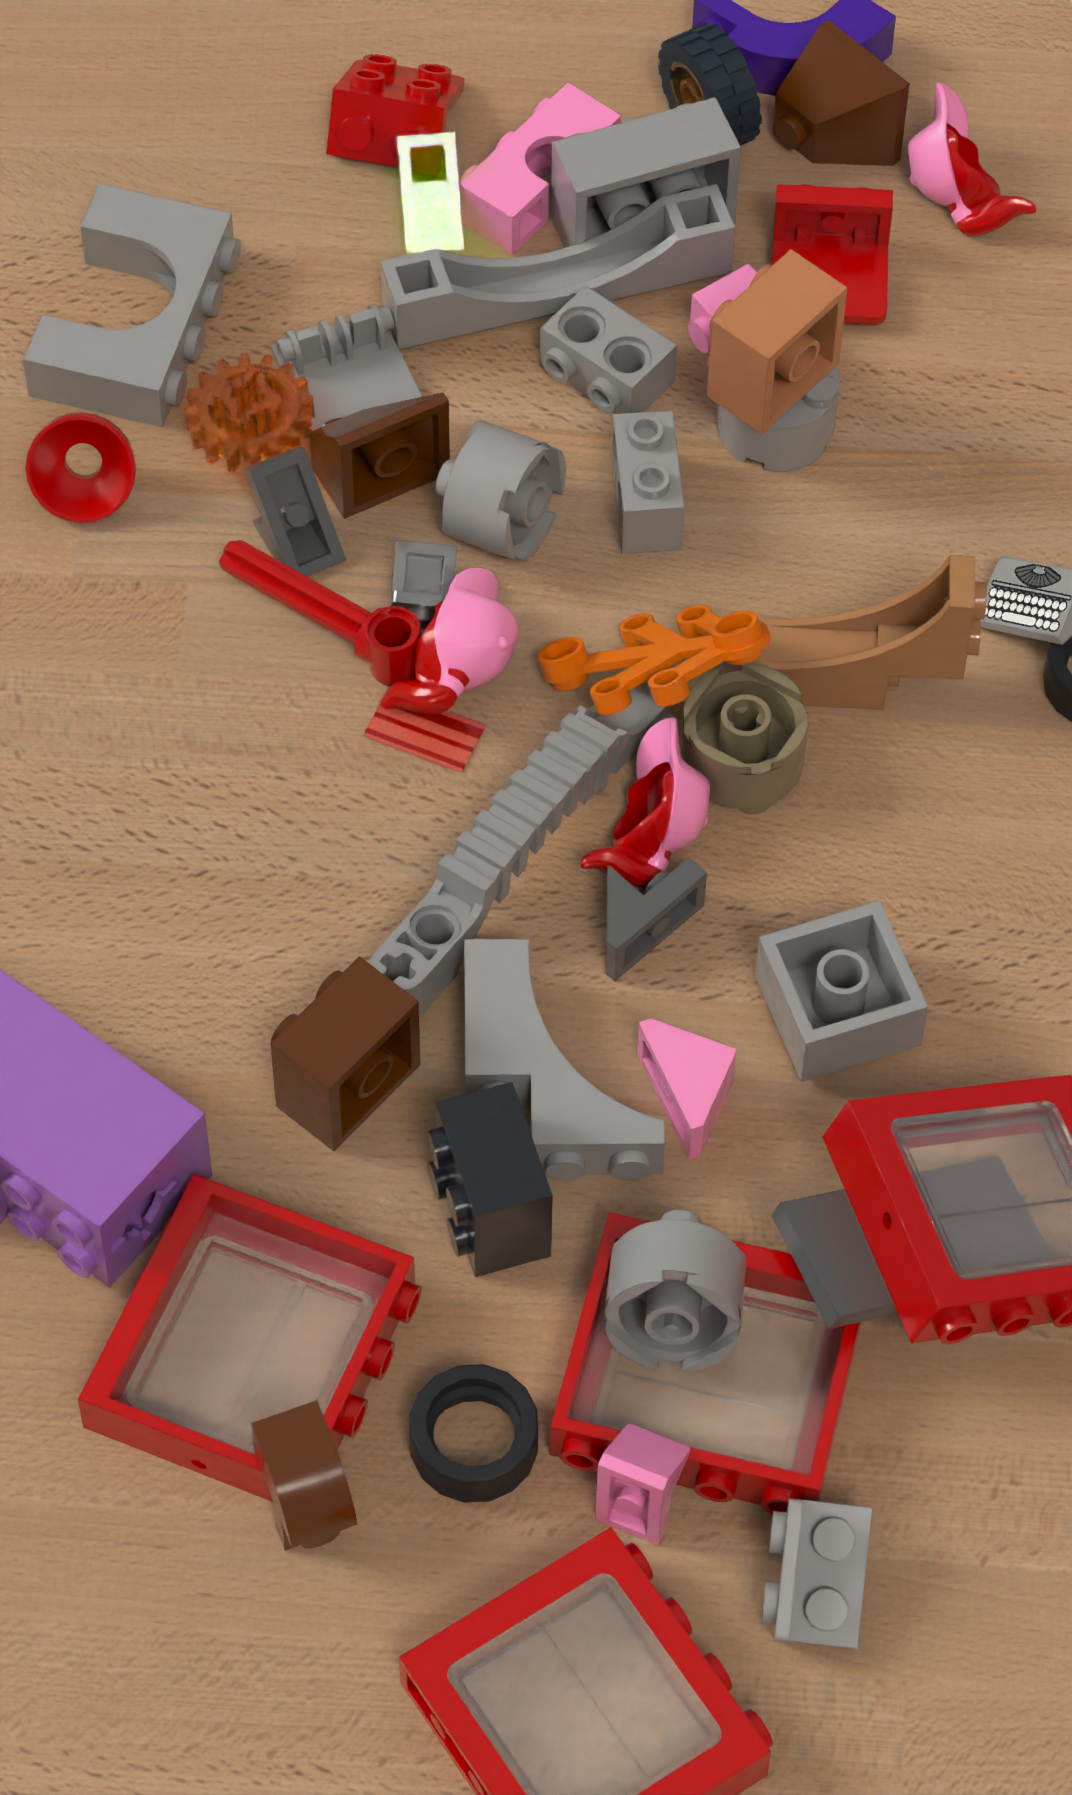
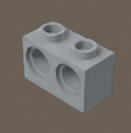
M586 285L540 327V365L555 380L567 382L588 396L594 405L604 412H612L613 414L644 412L675 382L677 345Z
M673 411L613 414L611 459L622 554L682 550L684 500Z

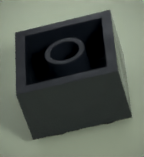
M513 1082L435 1102L436 1128L427 1130L428 1144L433 1161L428 1162V1171L436 1198L438 1200L447 1198L452 1217L447 1218V1227L456 1256L468 1255L475 1277L551 1257L553 1195Z

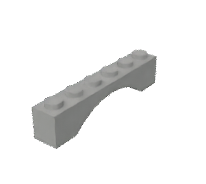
M715 184L662 196L641 213L614 229L580 244L549 253L518 258H480L458 255L439 248L381 261L382 307L388 306L394 320V329L391 332L399 350L555 314L585 285L611 301L731 273L735 226L718 185Z

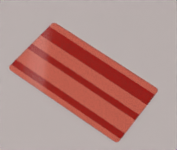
M380 703L364 732V736L462 772L486 725L448 710L437 714H422L402 709H383Z

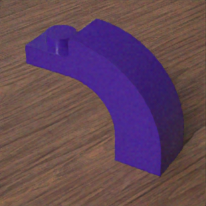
M694 0L692 28L711 22L716 24V27H721L726 31L727 36L733 39L738 46L739 52L744 56L748 64L747 67L756 84V92L776 96V92L823 22L830 20L875 57L884 62L892 54L896 15L871 0H839L828 11L816 18L802 22L782 23L761 18L732 0Z

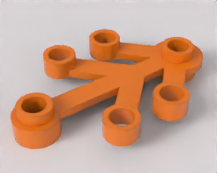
M700 604L688 607L676 616V622L681 635L656 623L653 615L641 613L628 617L619 625V631L625 648L587 653L581 638L565 637L554 640L542 647L537 654V659L545 681L553 684L554 688L558 691H568L583 685L588 680L589 673L627 668L613 677L598 681L590 689L597 713L611 715L626 709L632 702L629 690L647 680L654 703L657 706L667 707L678 704L690 695L687 682L724 661H727L730 665H744L756 660L762 654V650L769 644L771 635L768 626L764 622L759 621L758 615L753 611H736L719 617L712 613L710 606ZM684 659H687L686 661L682 662L681 664L677 665L676 667L670 668V667H672L673 665L679 663L680 661H682V660H684Z

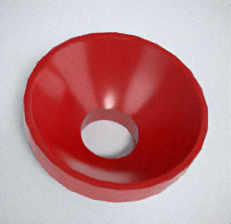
M79 412L55 418L39 431L27 453L25 469L27 482L32 494L42 507L51 514L66 521L85 523L106 518L124 504L135 483L136 461L129 439L119 427L99 415ZM78 443H86L95 447L102 457V465L99 470L91 475H80L71 470L68 466L66 455L72 446Z

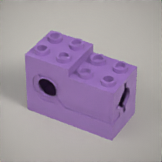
M1 970L0 1224L8 1217L11 1224L26 1238L37 1241L41 1237L55 1247L61 1260L74 1273L83 1278H88L92 1274L108 1287H111L164 1229L163 1222L176 1209L193 1174L206 1179L212 1176L205 1113Z

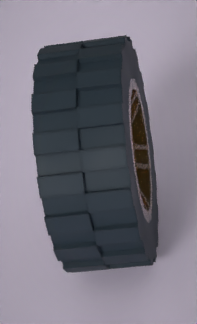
M710 22L663 41L661 44L662 49L659 50L658 54L660 59L658 68L662 79L661 85L669 103V108L674 109L682 104L696 103L715 97L739 145L741 146L755 140V137L759 136L761 131L759 127L762 124L760 99L756 92L753 76H751L747 67L748 64L744 56L739 52L736 43L727 36L726 31Z

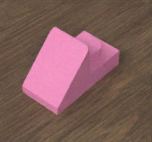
M633 1424L626 1425L603 1452L598 1463L595 1520L659 1546L669 1523L671 1495L690 1454V1447Z

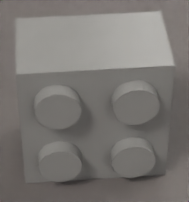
M880 901L759 937L755 977L801 1082L922 1045L928 1005Z

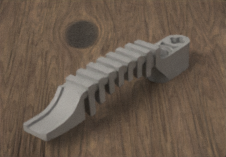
M643 682L629 690L632 702L621 712L601 715L597 713L595 706L585 708L580 705L575 715L569 713L561 721L559 732L557 733L552 730L544 739L542 750L535 749L527 757L525 769L521 770L518 768L510 776L507 790L505 791L501 788L492 797L489 811L483 809L474 818L472 831L468 832L465 830L457 838L454 856L446 853L438 862L436 880L431 890L374 952L369 964L419 1001V1018L456 977L464 961V939H475L492 906V901L495 899L500 904L509 894L511 872L518 878L526 869L529 849L536 854L544 845L546 829L553 834L561 825L562 814L564 813L569 817L577 809L578 800L584 805L592 796L593 791L599 795L607 785L609 772L616 774L638 750L646 732L653 725L663 720L674 706H657L654 703L648 683Z

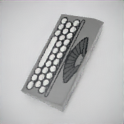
M1006 556L1002 557L997 563L987 586L986 612L984 620H981V628L1063 645L1072 637V569Z

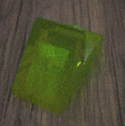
M455 132L397 136L399 199H401L405 254H413L435 248L445 251L463 250Z

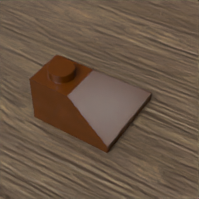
M826 20L818 27L776 92L773 132L786 147L795 149L811 163L893 166L901 160L910 83L830 20Z
M443 392L363 409L344 418L329 420L320 428L310 432L312 469L344 519L437 480L441 467L447 460H450L449 400Z

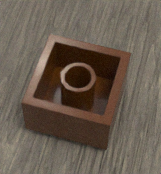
M360 956L345 971L337 970L330 974L319 987L315 1000L299 1015L294 1013L286 1017L273 1033L270 1046L276 1107L332 1151H335L421 1065L419 1001Z

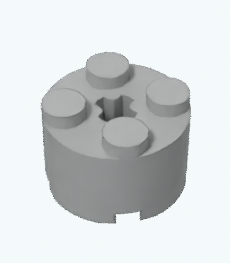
M837 367L827 374L762 435L718 405L717 427L721 441L726 449L744 463L747 457L764 463V470L774 472L800 469L819 459L826 449V444L833 436L836 425L840 388Z
M482 420L476 421L471 427L467 441L456 460H447L437 476L436 492L444 496L442 533L453 539L505 558L515 560L516 557L525 560L532 556L547 537L557 515L547 511L552 492L563 495L566 481V462L563 452L545 442Z
M672 1210L665 1213L661 1220L648 1222L631 1229L613 1244L605 1303V1329L608 1340L626 1358L650 1368L658 1369L659 1360L681 1362L680 1371H696L719 1363L731 1354L738 1341V1333L742 1321L747 1262L745 1254L726 1235L712 1227L701 1224L700 1218L691 1211Z

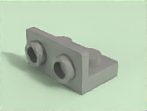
M788 1498L787 1512L773 1511L769 1553L782 1555L779 1583L766 1581L761 1624L775 1625L774 1641H796L858 1649L872 1514L871 1507Z

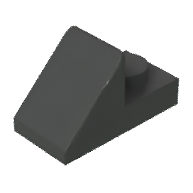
M296 446L243 468L261 514L260 517L253 520V524L276 560L305 576H310L346 560L304 447Z
M689 857L672 872L664 870L658 873L649 882L643 894L612 867L607 866L606 975L614 982L704 906L707 872Z

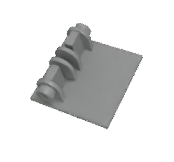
M375 304L369 305L367 310L349 315V321L347 322L342 314L337 315L334 318L335 325L331 327L324 319L318 321V328L317 326H312L296 332L289 330L285 332V338L277 340L276 344L271 345V350L310 432L320 428L329 420L344 418L363 409L422 397L390 330L394 329V320L388 306L378 309Z

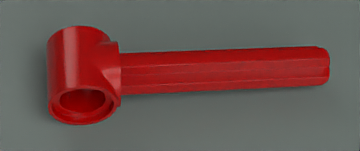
M242 540L230 541L224 547L223 554L219 560V565L223 571L353 643L354 654L370 664L372 675L378 682L391 687L397 682L416 679L415 653L417 642L421 637V628L417 616L412 611L404 607L389 606L379 608L371 613Z

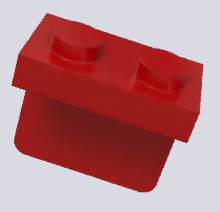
M380 54L365 55L363 60H356L333 88L326 154L437 174L442 166L448 111L463 92L465 79L461 76L451 75L452 70L443 65L421 64L417 69L397 65V60L390 56Z
M777 184L773 224L772 266L792 249L847 287L844 323L867 325L883 323L887 315L888 245L893 212V190L865 187L844 188L806 184Z

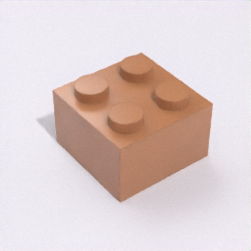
M792 249L773 266L771 264L763 266L754 276L750 286L734 301L726 300L723 302L710 320L711 340L710 355L707 360V368L709 369L707 397L761 435L765 433L839 364L847 287Z

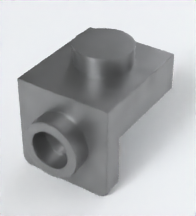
M404 540L396 541L390 606L404 607L412 611L417 616L421 629H425L434 618L436 605L443 601L448 593L450 584L455 576L457 546Z

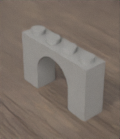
M99 183L81 225L85 264L150 279L164 287L173 298L168 306L152 320L126 329H104L42 315L23 359L28 395L33 398L163 427L171 406L179 407L183 401L187 386V367L190 360L197 362L201 356L205 342L204 325L208 316L216 317L219 312L223 297L222 281L226 272L234 273L241 251V241L234 238L232 213Z

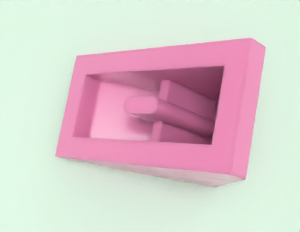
M650 1018L639 1022L637 1055L690 1160L701 1156L734 1082L737 1049Z

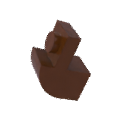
M317 1400L251 1423L254 1452L273 1499L275 1525L284 1550L299 1545L304 1548H315L325 1545L334 1540L341 1530L357 1525L355 1508L348 1482Z

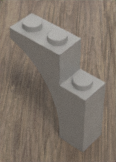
M464 939L465 1094L513 1082L521 1106H531V1136L545 1175L552 1179L568 1181L580 1178L583 1175H613L623 1180H637L649 1174H663L665 1148L664 1120L640 1113L602 1093L580 1075L553 1042L535 1002L530 976L529 939Z

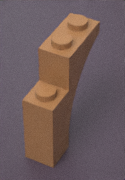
M950 555L942 566L929 578L914 588L876 605L818 617L759 618V621L764 622L768 626L771 640L762 650V654L756 660L747 664L770 667L787 676L796 684L801 692L804 706L884 710L887 686H898L900 676L964 679L967 655L979 654L981 620H984L986 612L987 583L975 581V556Z

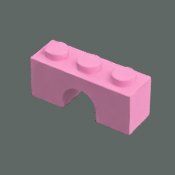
M567 83L552 98L547 97L543 99L533 111L532 116L515 132L509 131L499 141L496 149L482 163L473 165L466 170L459 181L457 189L459 194V222L513 255L549 220V183L539 176L551 174L552 142L565 139L573 134L587 133L621 123V115L572 84Z

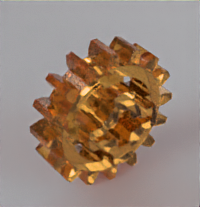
M242 353L239 358V365L233 367L222 358L217 361L219 370L217 375L214 376L208 372L201 371L198 374L200 389L189 388L187 391L189 407L185 408L184 412L187 430L191 434L192 446L194 449L205 447L206 460L210 464L225 457L229 472L234 473L241 462L249 463V466L285 450L287 451L296 446L301 447L300 438H310V432L313 431L311 419L315 418L313 396L309 395L306 378L294 379L293 365L289 362L278 369H274L272 355L266 354L259 364H251L248 354Z

